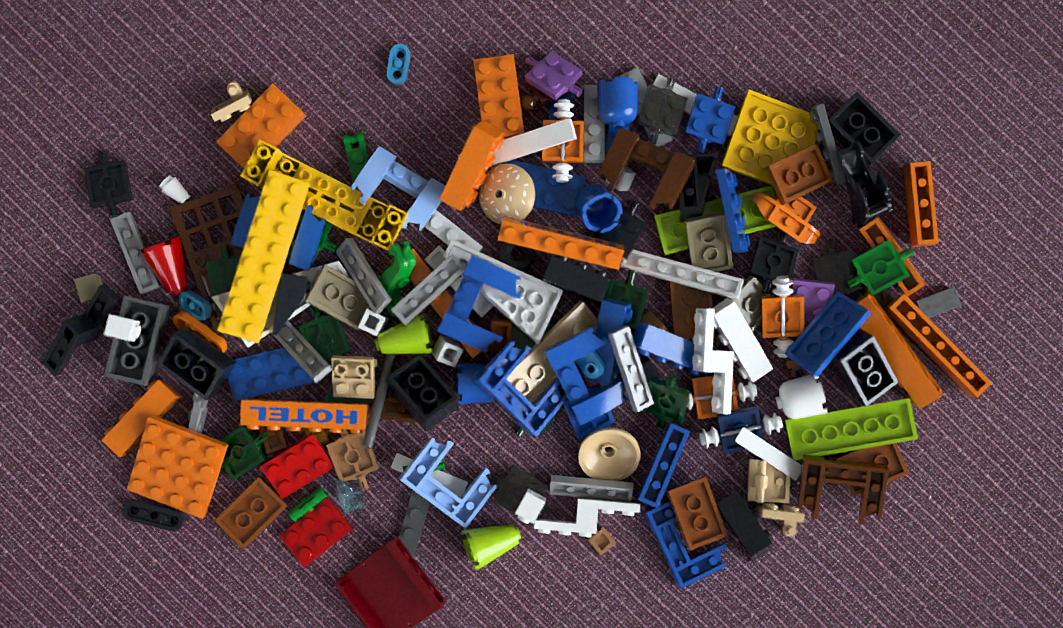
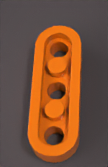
M179 311L173 317V323L179 330L188 326L223 353L227 350L226 340L223 337L217 335L207 325L202 324L189 313Z

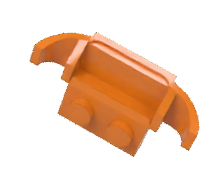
M755 192L751 198V201L757 205L764 220L772 223L795 239L796 242L815 244L821 235L816 228L808 223L817 207L802 196L781 205L777 194L773 199L761 192Z

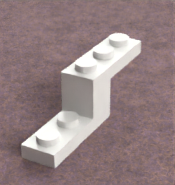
M696 308L694 316L695 335L693 337L694 355L692 357L693 370L714 372L712 380V412L730 414L733 352L712 350L714 309Z
M578 497L576 522L536 518L534 529H538L539 533H550V530L559 531L558 534L571 535V532H578L579 536L591 537V534H596L598 509H602V513L614 514L615 510L622 511V515L634 516L635 512L640 513V503Z

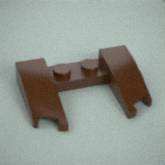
M620 127L604 159L598 177L601 178L604 175L610 182L607 188L613 192L630 159L664 173L649 208L656 210V203H669V209H672L695 167V159L678 151L672 153L639 138L638 134Z
M803 455L797 508L800 510L802 505L813 511L811 517L818 519L823 482L861 486L858 523L861 525L866 524L864 517L877 514L878 519H881L889 468L887 464L865 462V464L825 460L824 457Z

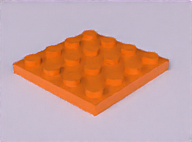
M151 414L146 422L127 490L203 519L206 516L228 444Z

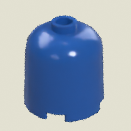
M614 77V81L605 83V79H602L597 83L598 113L604 123L612 125L614 129H620V127L624 128V125L634 121L638 111V82L633 83V79L628 77Z
M598 184L588 185L576 197L575 206L577 213L589 230L604 233L617 226V221L623 212L622 206L607 188Z
M456 364V368L460 369V373H456L455 391L460 394L458 404L490 403L495 400L473 381L487 364Z

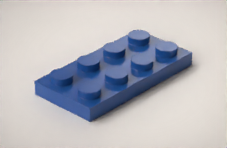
M514 160L506 162V164H514L523 168L530 175L535 187L534 208L577 217L576 197L583 189L586 177L569 173L573 178L568 179L566 183L556 182V179L552 178V175L556 174V170ZM501 191L499 192V197H500V198L502 197V192H501Z
M725 168L716 170L733 252H748L750 240L748 234L745 235L743 228L746 226L744 214L740 213L739 206H742L740 195L736 194L735 186H738L736 175Z
M837 291L784 354L809 373L818 377L871 313L868 309Z
M285 348L235 359L236 363L228 375L234 402L315 382Z

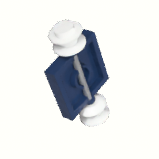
M756 405L733 410L730 414H716L719 431L717 432L713 426H711L708 432L702 428L699 438L701 445H705L707 449L711 443L717 447L719 439H721L722 451L726 454L746 449L735 441L742 428H746L763 440L762 430H765L769 435H771L772 430L780 433V428H783L781 417L777 416L776 413H773L771 418L764 415L762 421H760L759 409Z

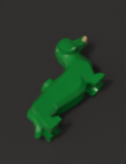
M408 241L401 244L402 248L398 244L391 246L388 253L394 256L393 263L383 271L382 278L379 274L376 275L391 298V302L384 308L387 309L386 315L388 318L397 317L391 309L402 300L400 296L401 290L410 282L408 278L416 264L415 255Z

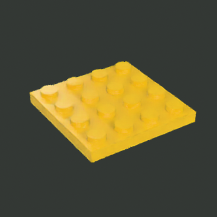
M750 89L747 90L720 167L772 185L765 167L815 145V131H817V128L810 118V112Z

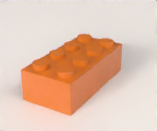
M514 54L474 59L481 121L484 120L505 131L503 135L505 139L523 134L524 127Z
M272 83L216 143L238 164L245 168L259 139L277 147L306 115Z
M484 120L473 127L439 200L460 211L465 207L469 208L471 203L475 202L479 194L476 190L485 182L487 178L485 172L489 167H492L496 159L494 153L498 149L500 150L505 141V138H503L505 131Z

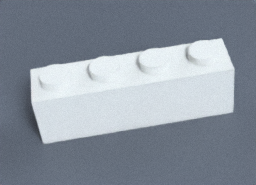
M726 298L711 308L714 309L713 328L718 329L720 333L718 337L724 346L727 345L729 350L733 352V362L738 363L740 375L744 379L747 378L755 382L773 370L772 365L736 303Z

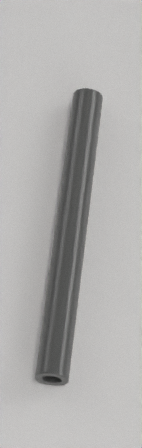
M386 354L362 443L364 448L372 449L388 389L387 376L392 374L397 354Z

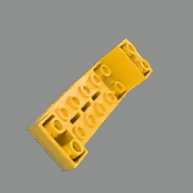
M260 139L240 176L262 189L264 188L269 170L310 183L302 210L306 211L307 206L311 205L315 208L311 212L312 215L320 219L325 218L326 222L387 251L393 245L408 216V213L392 205L388 206L372 197L364 205L361 204L359 200L363 194L356 189L351 190L350 186L282 153L278 148Z

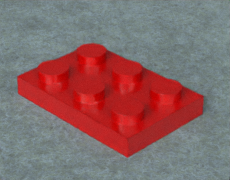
M313 432L260 464V469L282 499L334 468L331 458Z
M328 496L315 506L313 511L305 514L281 533L279 537L303 568H305L354 528Z

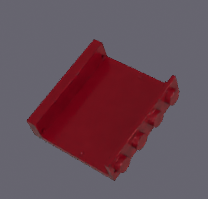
M398 536L394 537L335 583L338 593L346 598L350 609L358 614L365 628H413L433 612L443 608L447 602Z

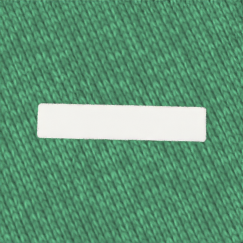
M742 428L735 440L738 444L792 479H798L801 473V464L746 428Z
M397 453L391 468L403 473L402 466L409 465L413 459ZM440 470L433 471L430 474L431 477L460 497L468 484L467 481Z

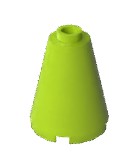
M418 314L407 325L402 322L379 333L378 338L375 339L377 351L381 350L382 354L433 353V349L429 348V346H433L428 323L425 324L423 320L426 318L425 314Z
M512 524L465 529L461 532L462 535L466 534L463 544L469 561H474L476 565L473 566L474 570L482 568L519 544V539H521L519 529L517 527L514 528Z

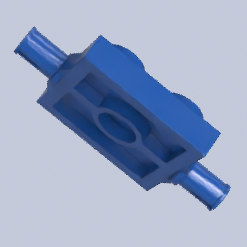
M716 86L713 97L696 94L684 133L699 140L695 150L696 153L703 154L706 143L724 145L736 106L720 100L724 90L723 87Z
M597 384L587 390L591 394L601 389V387ZM567 398L563 403V407L578 439L615 422L610 410L580 425L569 399Z

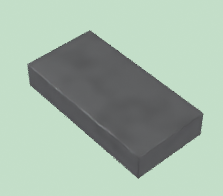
M955 287L914 301L915 305L928 318L962 306Z

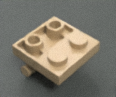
M230 81L227 85V91L231 98L212 108L211 116L216 122L220 119L223 122L232 117L231 114L238 110L240 113L250 107L249 104L252 103V95L249 90L243 91L238 82Z
M333 355L331 358L333 397L374 399V367H377V359H374V357Z
M749 459L748 501H756L758 503H789L790 477L765 460Z
M764 502L762 506L756 505L755 512L760 517L782 520L780 529L786 536H795L797 533V522H804L805 514L800 512L799 508L791 505H782V508H778L773 503Z

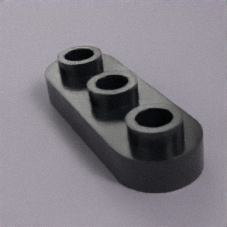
M140 500L128 501L122 510L123 516L129 521L168 531L179 530L185 523V516L181 511ZM134 506L138 508L137 514L132 511ZM154 511L158 514L157 519L152 516ZM173 516L178 519L176 524L172 522Z

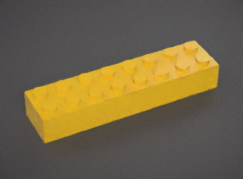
M269 170L218 331L259 343L310 183Z

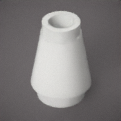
M169 175L159 185L162 189L161 192L181 204L190 198V195L176 177L173 178Z

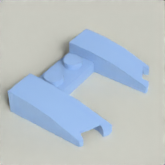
M379 146L352 184L351 190H355L358 187L363 194L359 201L364 205L382 180L385 179L416 198V201L408 211V216L402 228L406 229L407 222L419 224V231H422L442 202L439 199L445 185L432 177L427 181L395 161L397 156Z
M431 438L399 476V479L457 523L467 528L497 486L496 484L490 485L486 476L490 471L485 467L461 497H458L430 476L454 443L448 440L446 444L435 443V438Z

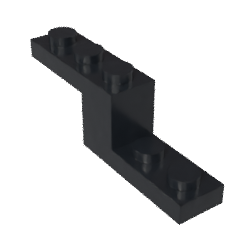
M107 284L99 285L84 314L65 320L42 361L54 376L62 374L77 346L94 341L119 299Z

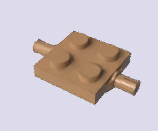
M342 429L341 437L337 441L326 445L340 483L358 480L361 491L369 488L365 476L379 469V464L373 448L367 449L362 447L366 430L362 433L349 434L347 429Z

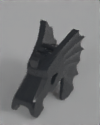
M857 140L848 148L836 150V155L844 173L845 183L850 196L852 224H857L859 228L863 224L868 223L869 219L883 212L889 214L894 210L889 202L892 199L887 193L889 186L884 176L879 171L875 179L871 168L863 156V147ZM866 188L869 195L865 196L862 189Z

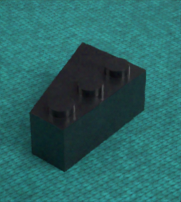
M718 153L687 155L695 159V167L679 195L680 222L685 221L684 219L703 215L717 167Z
M735 491L716 503L719 512L737 537L739 544L743 546L749 555L748 558L751 563L772 550L771 541L773 537L767 528L763 530L759 524L762 522L755 511L751 512L748 507L750 503L744 494L740 495L738 491Z

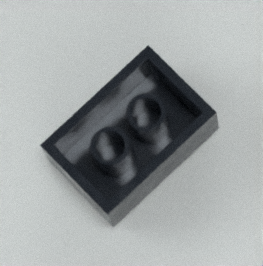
M858 92L850 97L828 119L832 135L845 148H848L857 140L861 143L864 150L863 156L868 166L901 135Z
M552 256L543 281L599 305L610 281L607 278V274L596 270L595 273L587 270L588 266L579 262L576 265L569 263V259L564 256Z
M186 326L173 334L157 365L207 401L219 393L236 362Z
M861 328L854 333L832 359L852 397L866 407L898 383L875 337Z
M421 354L387 376L388 389L425 432L458 409V397Z

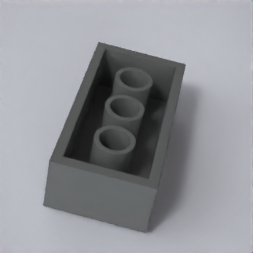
M124 296L119 316L140 321L141 331L135 341L113 338L104 374L105 377L148 386L153 381L171 306Z

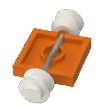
M558 100V103L554 104L558 111L553 115L559 120H543V127L573 117L574 113L570 112V108H573L574 104L570 103V100ZM572 121L577 139L542 150V162H558L552 167V169L556 170V174L552 175L556 182L566 183L568 179L573 178V176L569 175V170H572L573 167L568 163H583L584 121Z
M778 276L772 281V284L776 285L772 292L777 296H761L762 337H779L773 341V344L777 346L773 353L777 354L778 357L786 358L787 356L784 353L794 343L788 337L800 336L804 331V295H790L793 293V289L789 288V285L793 284V280L789 279L788 276Z
M733 373L731 411L738 410L737 397L742 402H745L746 398L750 397L754 401V397L757 396L756 385L752 384L751 381L745 386L740 382L737 389H735ZM714 376L691 379L694 395L690 393L687 407L691 410L693 403H695L697 419L717 417L716 414H720L712 412V380Z

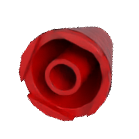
M180 236L140 249L142 256L167 293L172 292V295L184 292L187 281Z

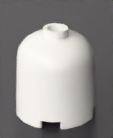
M810 374L784 382L779 388V397H776L778 409H783L785 415L791 419L827 413V408L822 407V403L826 402L821 382L816 383L815 380L819 376L815 377Z

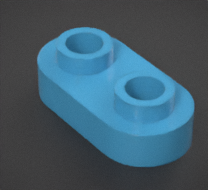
M404 44L394 45L389 54L387 77L394 85L403 84L408 77L411 54L409 48ZM403 53L404 57L399 59L397 55ZM399 72L401 73V76L399 78H395L394 74Z
M193 291L182 292L179 295V304L183 311L200 321L210 318L212 306L206 299Z
M595 350L575 360L588 378H598L605 371V365ZM590 365L594 366V372L590 370Z

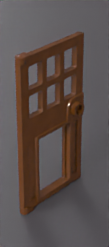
M238 183L169 208L201 296L212 306L210 320L215 332H218L223 312L216 303H212L206 262L222 258L220 245H224L225 253V245L229 244L231 256H242L244 248L231 244L232 234L227 224L228 221L239 218L244 204ZM233 196L238 212L224 216L219 200ZM214 202L219 218L206 223L200 207ZM195 209L200 225L187 230L182 213ZM222 224L227 240L214 245L208 229ZM203 231L208 247L195 252L190 235Z

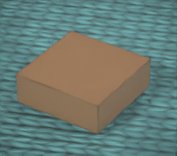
M601 527L596 534L587 539L600 556L616 544V541L604 527Z

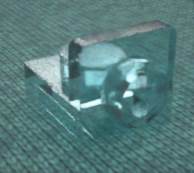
M344 480L336 482L337 496L345 513L365 506L362 491L353 493L351 487H347Z

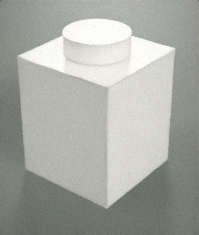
M366 309L358 328L378 336L379 333L384 331L389 318L382 314H374L371 309Z
M109 314L104 335L127 341H135L141 331L140 321Z
M440 334L432 354L437 361L455 367L464 349L458 341Z
M528 488L515 512L518 515L517 518L528 524L531 522L534 524L546 502V498Z

